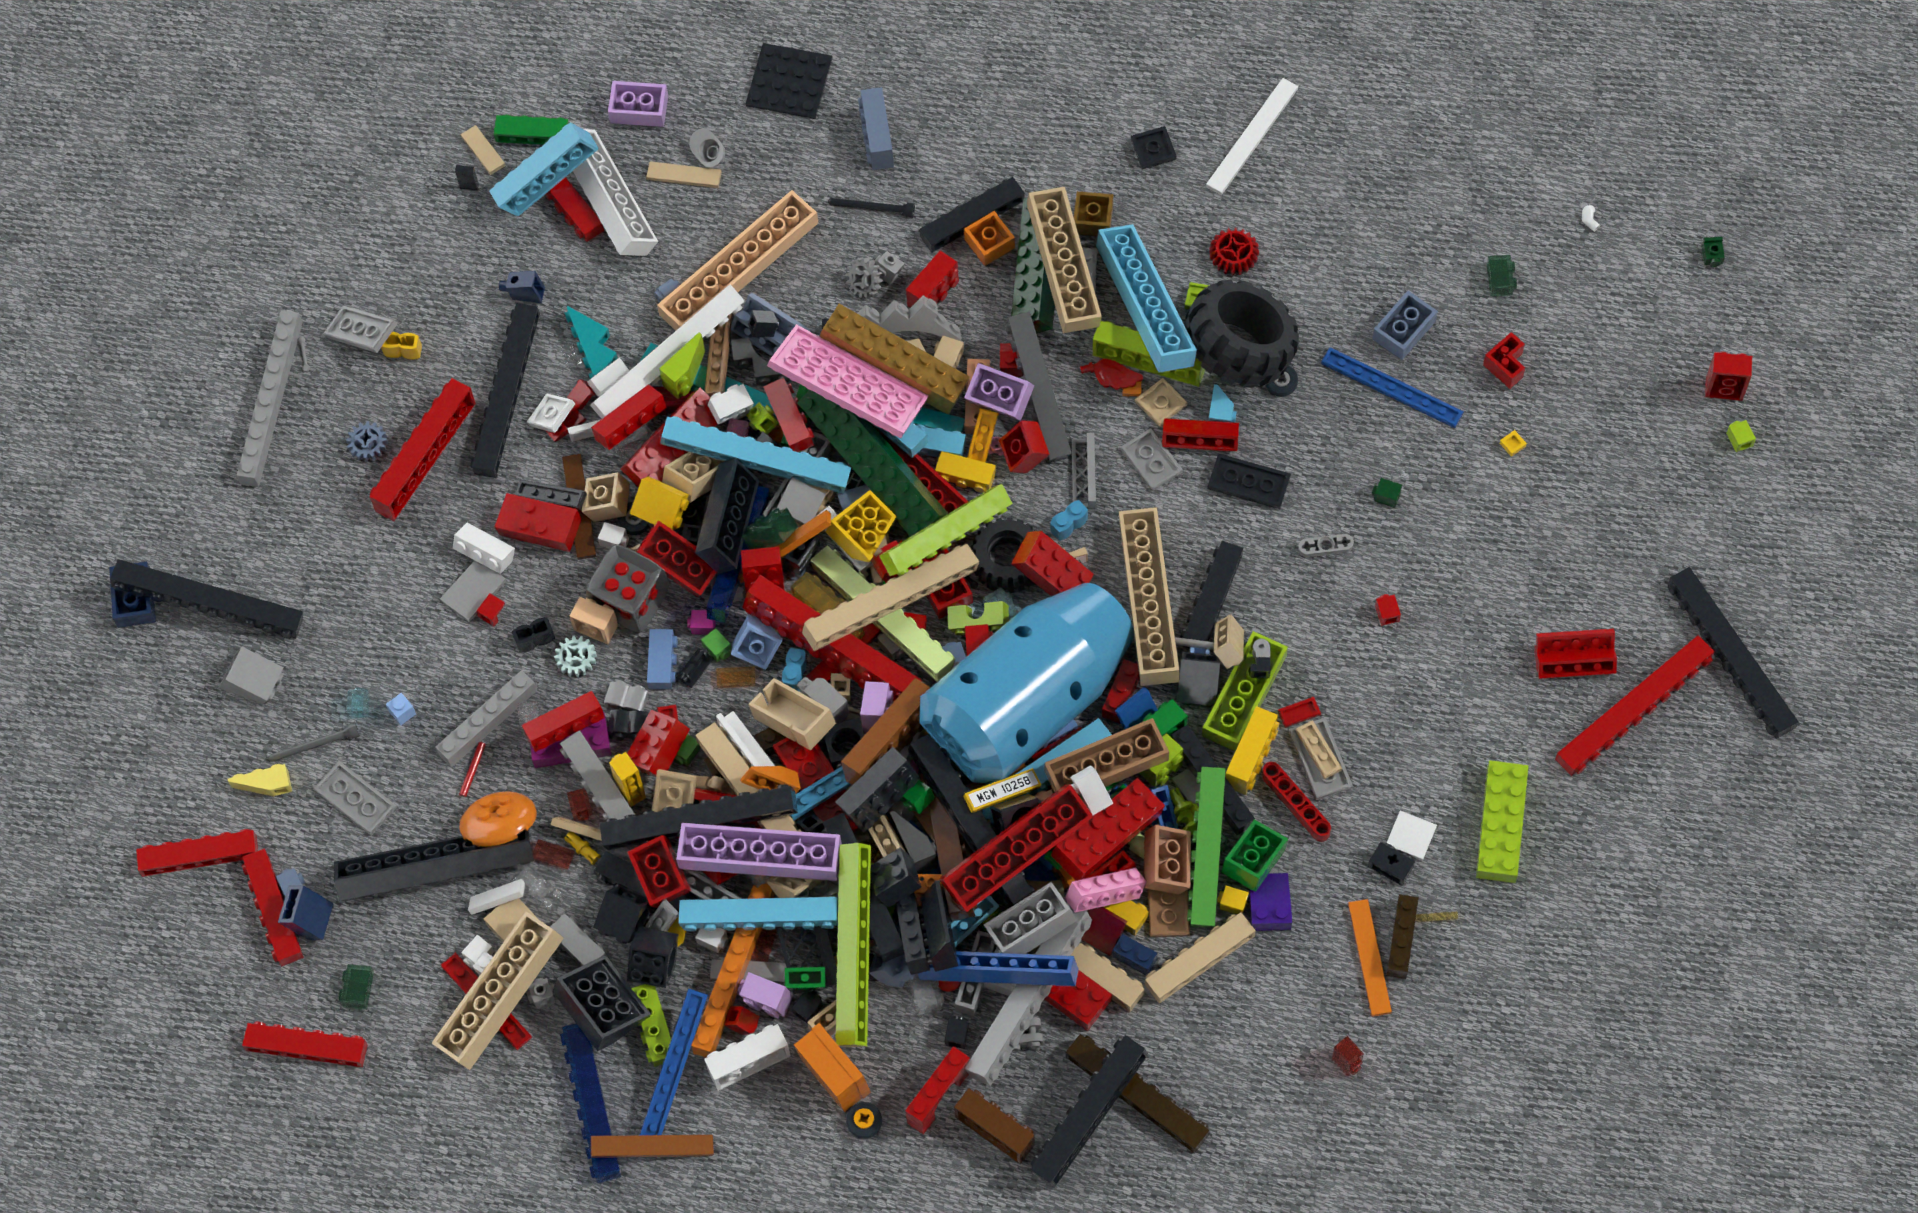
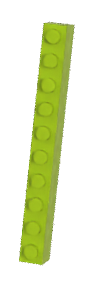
M862 843L842 844L839 848L835 1039L837 1045L841 1047L867 1046L871 845Z

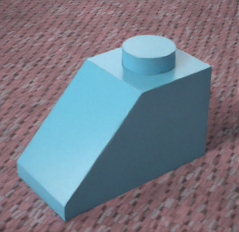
M1214 384L1209 421L1235 423L1237 412L1233 411V402L1218 385Z

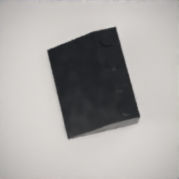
M606 955L558 977L552 991L597 1052L614 1044L651 1015Z

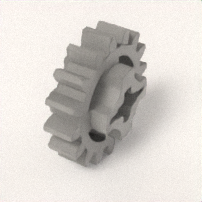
M869 257L857 258L855 261H852V266H848L850 273H846V276L849 277L847 283H851L849 289H854V295H859L860 298L872 297V295L877 294V289H881L879 282H883L879 278L882 275V272H878L880 266H874L875 261H870Z

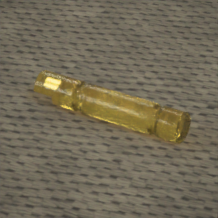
M1457 911L1416 914V920H1422V922L1458 919Z

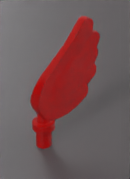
M1107 358L1101 359L1095 364L1089 362L1088 365L1080 366L1082 374L1095 372L1097 381L1104 388L1111 387L1118 390L1120 388L1135 387L1136 382L1143 380L1142 374L1134 372L1120 363Z

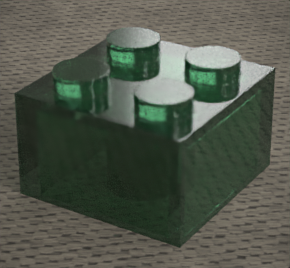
M787 507L782 510L777 508L766 517L764 515L757 517L754 520L755 523L749 525L747 531L742 536L750 549L775 547L784 543L798 528V525Z

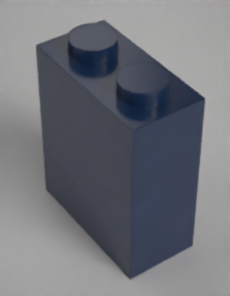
M289 885L278 923L307 940H323L334 903L304 885Z

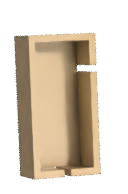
M775 678L763 689L769 704L768 706L762 693H759L748 704L754 719L793 741L797 740L798 744L809 750L836 724L829 708Z

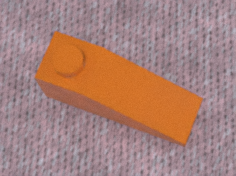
M751 766L740 779L741 783L757 789H777V786L784 784L791 786L795 790V794L801 789L798 772L783 766Z

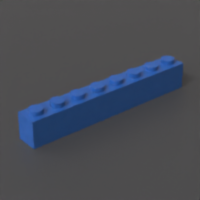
M956 951L957 967L935 972L931 964V971L918 973L920 980L1076 986L1079 968L1074 956Z

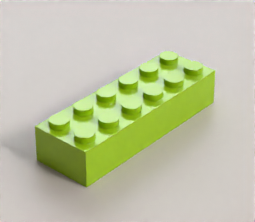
M1101 321L1093 337L1092 356L1111 359L1122 365L1193 386H1200L1205 369L1201 367L1199 359H1195L1193 367L1158 372L1139 332L1132 330L1130 327H1121L1110 321Z
M1252 632L1243 650V660L1240 664L1234 666L1202 728V737L1236 751L1256 706L1261 707L1287 657V646L1259 633ZM1258 639H1265L1270 644V678H1250L1251 664H1255V658L1252 654L1253 644Z
M1489 760L1476 878L1516 883L1529 765Z

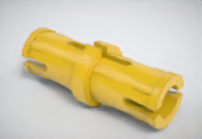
M570 831L567 833L568 837H565L564 840L576 849L578 855L584 856L592 865L598 861L596 858H601V855L589 846V842L583 841L575 832Z

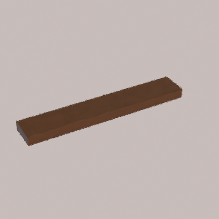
M581 454L563 456L566 487L585 491L586 484ZM581 508L578 512L582 519L574 539L578 560L596 557L591 519L582 512Z

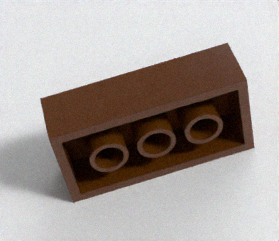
M968 1088L954 1106L955 1118L1021 1164L1035 1146L1033 1130L1027 1125L1021 1126L1010 1113L1005 1114L1000 1111L999 1105L993 1101L989 1103L978 1090L975 1089L973 1091Z

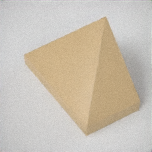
M773 876L767 880L768 885L778 898H795L809 887L807 882L798 878Z

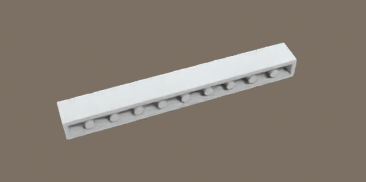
M731 284L728 285L590 406L603 419L648 384H656L661 379L659 368L698 332L702 334V338L704 336L706 338L710 337L715 332L714 327L718 324L722 326L729 320L727 317L729 314L733 313L735 315L743 308L741 304L744 302V299Z

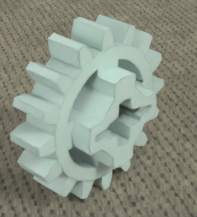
M575 635L572 636L570 641L568 638H565V644L559 643L561 649H555L557 655L554 658L557 662V667L561 668L563 674L568 671L569 677L573 673L576 674V677H579L580 672L586 675V669L592 670L591 664H596L595 657H597V654L594 651V645H590L589 639L584 641L583 636H580L579 640H576ZM586 651L588 652L587 659L584 656L586 654ZM564 653H565L566 656H567V657L565 658V662L563 661Z

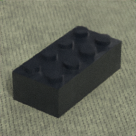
M892 747L836 803L845 815L864 833L882 815L886 814L889 808L899 801L910 788L914 787L921 778L910 763Z

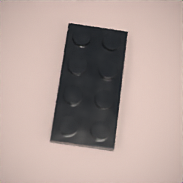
M1218 453L1207 489L1281 509L1291 473Z

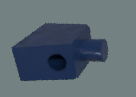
M536 271L510 272L507 281H499V291L508 292L512 300L542 303L545 286Z

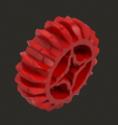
M1228 227L1226 233L1221 230L1220 235H1215L1214 240L1211 241L1209 252L1210 259L1213 260V266H1217L1218 271L1224 268L1225 274L1229 270L1233 276L1235 271L1241 275L1242 269L1247 273L1249 268L1254 267V263L1258 261L1259 245L1255 243L1256 239L1251 237L1250 232L1244 234V229L1237 231L1235 227L1234 231H1231ZM1229 242L1227 246L1223 247V249H1220L1222 245ZM1245 253H1248V255L1245 258L1240 260L1241 256L1245 255Z

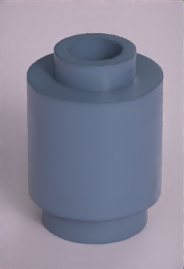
M669 279L656 288L657 291L654 292V296L660 303L679 287L680 283L677 280Z

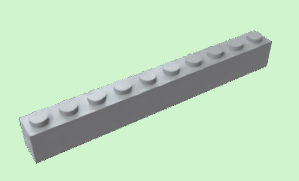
M281 310L237 472V478L241 485L255 487L260 485L303 323L297 312Z
M1067 903L1076 922L1043 942L1035 954L1071 956L1074 949L1080 944L1085 931L1090 928L1092 919L1088 912L1085 910L1075 913ZM1016 984L965 1067L971 1078L989 1086L992 1085L994 1080L998 1078L1003 1065L1009 1060L1012 1050L1019 1044L1020 1037L1028 1029L1031 1019L1039 1011L1042 1001L1050 993L1052 985Z

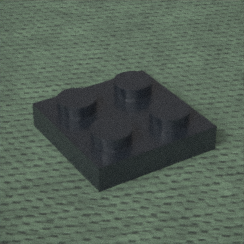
M1165 126L1131 135V142L1141 169L1177 159Z

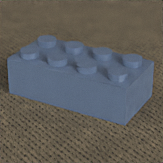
M882 87L860 90L861 97L858 98L867 153V163L872 165V170L894 167L893 151Z

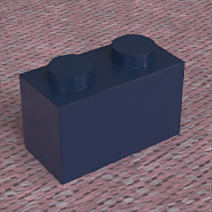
M1122 934L1113 949V958L1146 976L1157 961V952Z

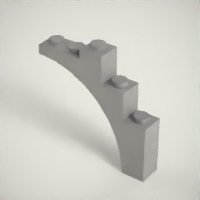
M924 295L909 310L904 304H899L894 300L881 314L876 309L870 308L867 305L857 313L891 333L920 331L961 341L960 328L956 324L948 322L942 314L938 313L936 302L926 298Z

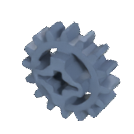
M369 421L364 426L362 423H359V428L352 427L353 433L348 432L349 438L346 439L348 450L351 451L353 457L357 455L359 461L362 457H364L366 462H368L370 457L375 460V455L382 456L381 450L386 451L385 445L388 444L386 432H383L382 426L377 428L375 422L372 426L369 424Z

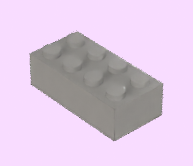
M1050 882L985 923L984 926L1001 953L1026 954L1075 923L1076 919L1058 890Z

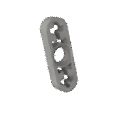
M1348 534L1306 538L1300 541L1298 551L1303 557L1347 553L1352 550L1354 540ZM1342 540H1346L1348 543L1347 547L1341 544ZM1323 542H1328L1331 544V548L1324 550L1320 545ZM1305 544H1308V547H1311L1310 551H1306V549H1304Z

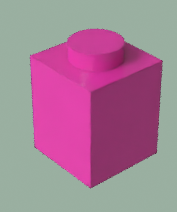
M691 611V617L687 619V627L691 629L693 635H707L715 629V611Z

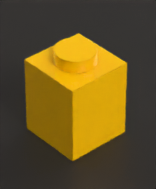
M1226 886L1224 892L1220 891L1217 902L1220 903V910L1237 915L1239 913L1243 914L1249 892Z

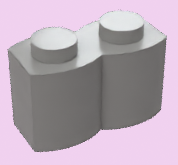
M619 680L610 682L604 706L610 710L644 711L649 696L648 691L643 686H628L625 682Z

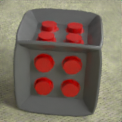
M615 544L606 553L587 586L586 596L587 599H593L601 606L608 605L613 608L618 624L641 633L661 606L669 588V580L665 570L658 564L633 550Z

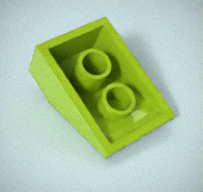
M700 332L659 368L663 387L677 399L689 393L703 359L705 348Z

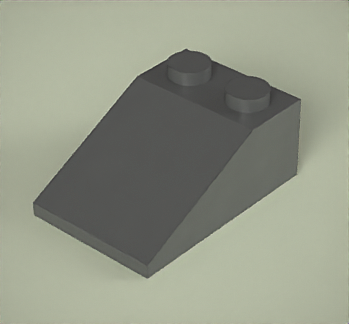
M895 811L890 812L891 824L907 854L913 858L917 873L923 874L937 868L936 861L939 859L934 842L930 843L926 835Z

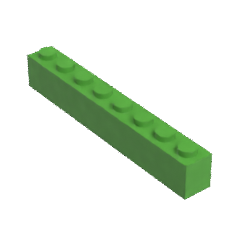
M1202 767L1201 772H1197V784H1200V792L1196 791L1195 803H1199V811H1195L1194 823H1198L1197 831H1193V842L1196 843V850H1192L1191 862H1195V870L1190 872V882H1194L1193 890H1189V902H1192V910L1188 909L1187 921H1191V927H1215L1226 768Z

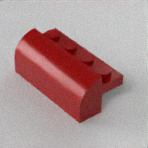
M1614 628L1536 633L1534 653L1539 679L1616 674L1617 655L1614 649Z

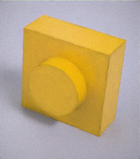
M1515 430L1502 438L1499 443L1511 457L1527 445Z

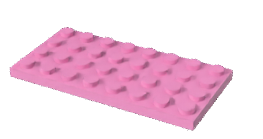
M797 324L767 364L775 372L783 374L790 378V380L805 386L825 399L831 400L840 405V407L855 413L858 417L866 419L875 426L899 438H902L928 398V395Z

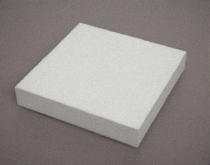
M546 394L528 419L527 424L534 428L555 433L575 403L571 399Z
M1400 811L1387 843L1394 846L1396 851L1407 853L1411 857L1423 861L1437 825Z

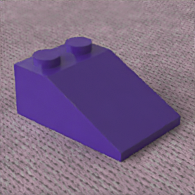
M1269 873L1256 892L1249 889L1251 925L1256 931L1291 930L1292 911L1288 873Z

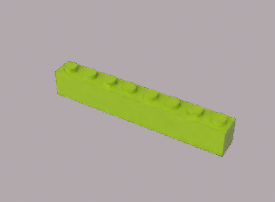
M999 484L879 556L890 576L895 574L901 576L909 571L908 567L911 565L916 567L923 563V558L927 557L928 559L936 555V550L939 548L943 550L951 546L952 540L958 541L966 536L965 533L967 531L971 533L979 529L980 523L986 524L994 519L993 515L997 514L999 516L1008 511L1006 507L1013 503L1004 486Z

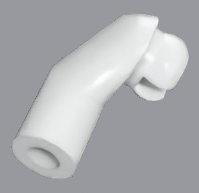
M1587 205L1582 210V222L1595 232L1600 227V224L1593 219L1595 208L1592 205Z

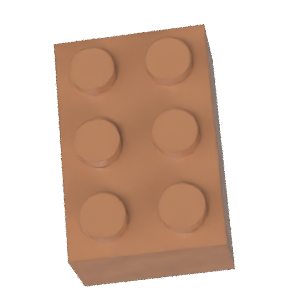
M1154 825L1145 831L1144 879L1147 882L1144 888L1178 895L1190 888L1191 831Z

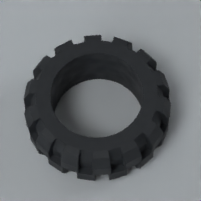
M1229 279L1211 284L1198 294L1185 316L1184 326L1197 349L1195 359H1199L1201 367L1208 373L1212 374L1213 372L1221 377V381L1231 385L1235 382L1239 383L1241 387L1253 388L1257 385L1262 387L1277 380L1279 376L1284 374L1298 350V325L1295 318L1288 314L1289 308L1281 300L1277 301L1273 298V293L1263 287L1260 289L1256 288L1250 282L1239 280L1237 283H1233ZM1224 323L1232 324L1245 330L1259 344L1251 343L1238 337Z

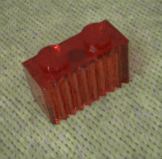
M1346 1036L1334 1046L1332 1061H1334V1064H1337V1067H1340V1070H1343L1342 1073H1345V1076L1355 1075L1362 1068L1360 1065L1363 1063L1364 1053Z

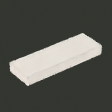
M519 879L470 897L468 911L471 915L523 897L525 882Z

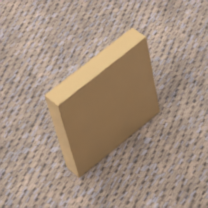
M1164 378L1160 379L1135 399L1136 404L1159 427L1163 425L1164 418H1172L1188 405L1184 398Z

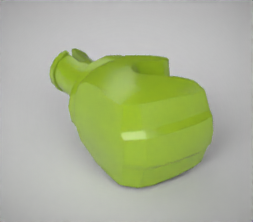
M1179 788L1172 789L1169 793L1175 805L1176 823L1178 826L1180 823H1186V827L1182 830L1191 831V835H1193V831H1197L1198 823H1194L1195 811H1199V807L1192 801H1185Z

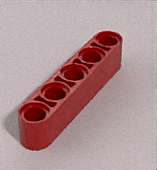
M1267 762L1262 771L1264 782L1316 841L1324 842L1328 840L1331 825L1276 762ZM1274 771L1276 774L1270 776L1266 772ZM1286 785L1288 789L1281 790L1279 786ZM1297 799L1301 801V804H1293L1292 800ZM1311 814L1314 818L1307 819L1304 815ZM1323 828L1326 830V833L1321 834L1317 832V829Z

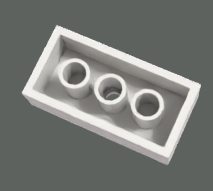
M777 1024L775 1026L768 1025L762 1029V1032L756 1035L754 1033L750 1034L739 1043L733 1042L720 1052L714 1051L704 1060L716 1089L719 1091L790 1057V1051Z

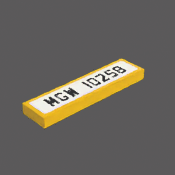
M1031 768L967 792L963 797L971 813L1038 789L1041 787V783L1034 769Z

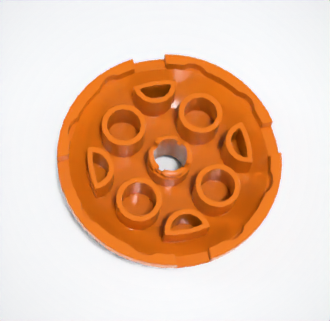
M504 791L486 795L466 809L460 820V833L464 840L472 841V844L476 846H496L518 838V833L523 830L527 831L533 825L537 816L536 807L529 797L517 792Z

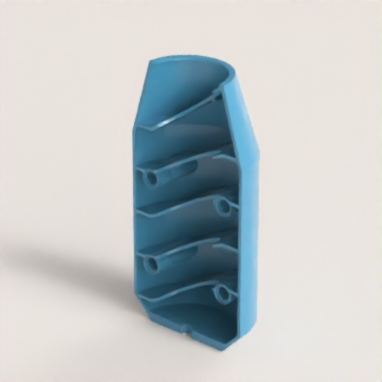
M1093 583L1080 584L1026 606L920 696V724L941 748H945L949 752L950 758L972 782L991 784L1009 777L1101 696L1134 639V628L1128 614L1109 592Z

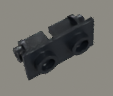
M702 647L701 650L698 648L676 679L692 688L714 658L707 654L708 650Z

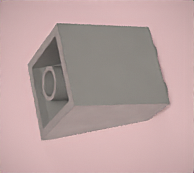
M241 647L234 655L218 688L265 704L267 700H272L275 694L273 688L275 684L279 685L284 675L281 672L284 667Z

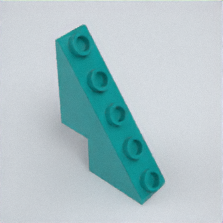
M567 306V312H564L567 322H571L573 325L570 329L573 337H577L579 340L576 344L579 352L585 355L582 359L585 368H590L591 373H589L591 379L617 360L618 356L615 351L604 346L610 337L607 327Z

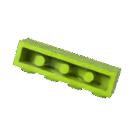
M644 984L631 988L651 1013L649 1018L639 1024L642 1025L644 1031L640 1032L643 1044L647 1043L649 1050L645 1051L648 1062H653L654 1067L663 1065L671 1036L656 987Z

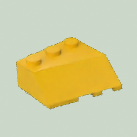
M869 490L831 520V526L825 532L852 559L870 562L894 522L896 515Z

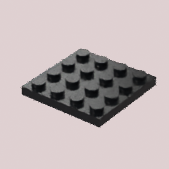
M763 43L745 103L746 106L816 119L833 56Z

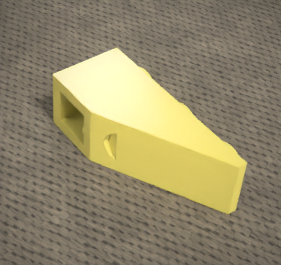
M275 764L268 769H255L251 773L236 774L232 778H228L231 788L269 796L292 792L289 772L285 764Z

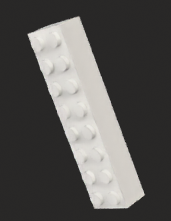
M584 129L590 133L599 149L574 169L573 172L597 213L600 222L606 229L608 236L615 245L617 252L620 255L646 256L658 243V240L597 132Z

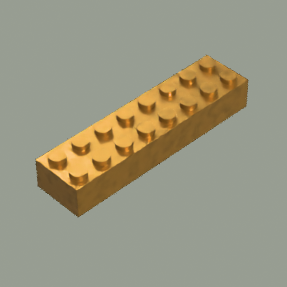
M840 303L819 336L928 395L926 403L948 415L970 378L968 375Z

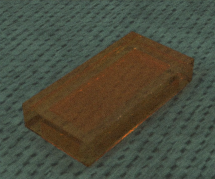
M755 666L716 668L717 688L756 686Z

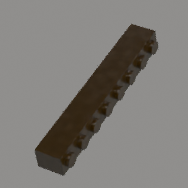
M1080 1034L1065 1052V1057L1092 1076L1095 1071H1100L1103 1067L1101 1064L1107 1054L1111 1055V1053L1103 1047L1100 1049L1096 1046L1095 1041L1086 1035L1084 1037ZM1136 1072L1119 1098L1195 1154L1209 1136L1210 1130L1208 1125L1202 1120L1197 1121L1194 1119L1191 1112L1186 1108H1179L1171 1097L1163 1096L1155 1085L1147 1084L1143 1081L1144 1078Z

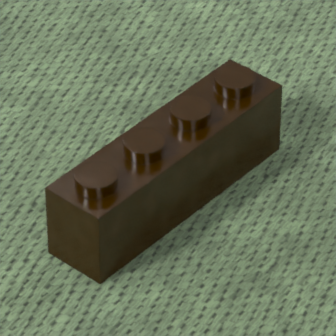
M1402 894L1398 896L1386 976L1401 979L1407 978L1419 897Z

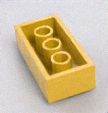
M1256 706L1225 774L1226 779L1234 790L1244 795L1247 794L1248 790L1252 791L1256 782V775L1260 774L1264 757L1267 758L1271 749L1272 740L1275 741L1279 731L1277 730L1280 724L1277 722L1278 715Z

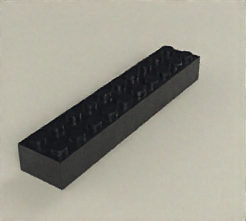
M530 828L527 831L523 830L518 833V838L496 846H476L472 844V841L464 840L462 836L335 861L334 884L339 901H350L357 897H370L376 893H389L401 888L409 889L415 885H428L440 880L448 881L454 877H467L479 872L487 873L494 869H506L518 864L526 865L534 861Z

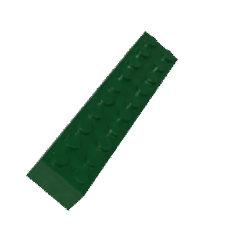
M811 390L800 399L798 405L870 490L896 515L895 519L910 537L948 514L871 422L858 417L855 413L840 407V405L825 399Z

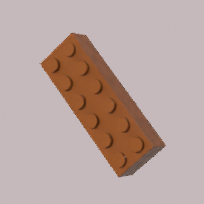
M916 678L910 683L841 761L846 782L853 785L892 747L901 753L905 746L910 745L913 737L924 728L920 724V696L931 687Z

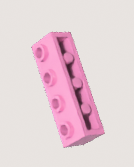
M1137 868L1073 881L1065 900L1075 913L1140 898L1147 881Z

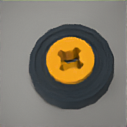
M869 1102L855 1104L849 1109L846 1116L848 1130L860 1139H868L875 1136L882 1126L880 1110Z

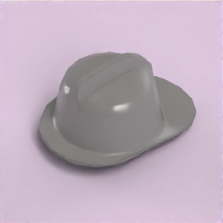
M702 128L692 134L689 142L690 149L705 167L711 168L719 163H724L725 148L711 131Z

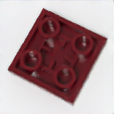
M1104 907L1089 909L1087 912L1092 919L1091 925L1081 939L1110 956L1119 941L1127 921Z

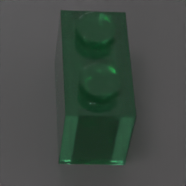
M1511 255L1488 256L1487 272L1490 296L1513 295L1514 289H1517V280L1513 278L1515 263L1511 262Z
M348 964L347 970L343 971L342 982H344V986L339 991V1001H341L344 1008L367 1010L374 976L371 966Z

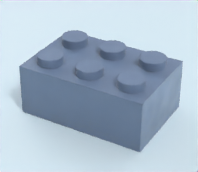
M1407 291L1374 328L1372 340L1403 360L1436 322L1438 311L1410 291Z

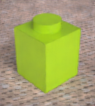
M1747 420L1735 421L1729 425L1726 434L1735 452L1754 446L1756 438Z

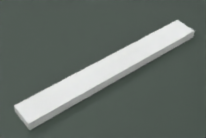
M1282 78L1206 184L1207 188L1220 195L1224 193L1298 90L1297 85Z

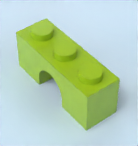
M1003 601L984 603V613L978 619H973L972 608L967 605L948 607V629L954 632L955 635H965V626L988 624V630L991 629V631L996 632L1009 621V605Z

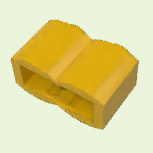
M392 332L381 349L383 355L389 358H399L402 356L406 359H418L421 355L422 344L419 336L414 333L399 334Z

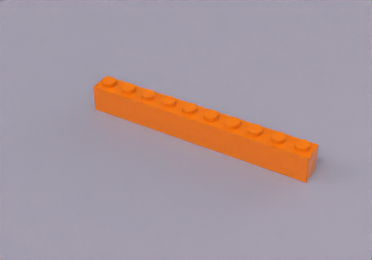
M757 875L748 899L774 898L775 893L767 882L773 876ZM755 927V930L736 928L691 1045L693 1054L707 1058L710 1053L716 1051L725 1028L724 1022L730 1006H733L738 987L745 975L763 927Z

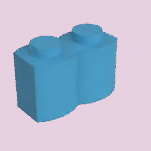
M1080 500L1072 502L1064 512H1060L1052 518L1050 532L1059 541L1066 539L1071 535L1073 529L1080 528L1086 523L1088 509Z
M790 648L786 655L787 665L782 672V682L799 692L797 684L803 679L802 675L807 666L805 650Z

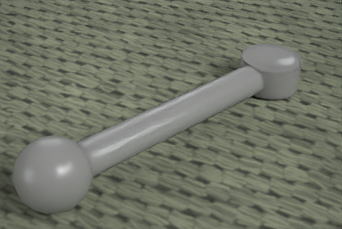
M299 337L298 342L301 344L304 362L302 369L308 372L310 366L306 358L305 338Z

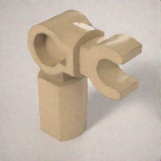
M697 776L696 788L736 795L726 780L721 777Z

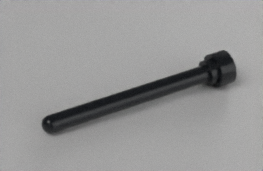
M838 198L828 199L829 205L899 212L911 218L914 217L913 212H915V203L909 202L902 206Z

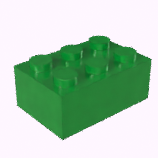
M1254 819L1225 858L1221 873L1256 892L1285 852L1288 838Z

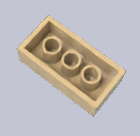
M688 452L664 467L662 483L689 494L687 500L691 503L712 490L718 465L725 461Z

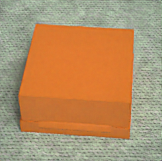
M820 1023L815 1025L809 1033L794 1044L802 1062L844 1112L871 1093L862 1073Z

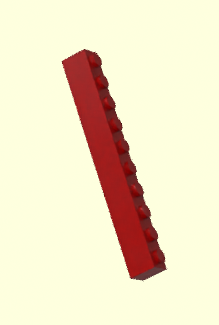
M1697 635L1557 753L1555 760L1571 776L1575 773L1580 774L1586 768L1585 764L1589 761L1594 762L1601 755L1600 752L1603 749H1610L1617 737L1623 738L1629 732L1628 728L1630 726H1637L1643 720L1642 716L1646 713L1650 715L1657 708L1656 705L1660 701L1662 703L1667 701L1674 689L1676 691L1680 690L1685 685L1684 681L1687 678L1693 679L1699 673V668L1702 666L1707 667L1713 661L1714 650Z

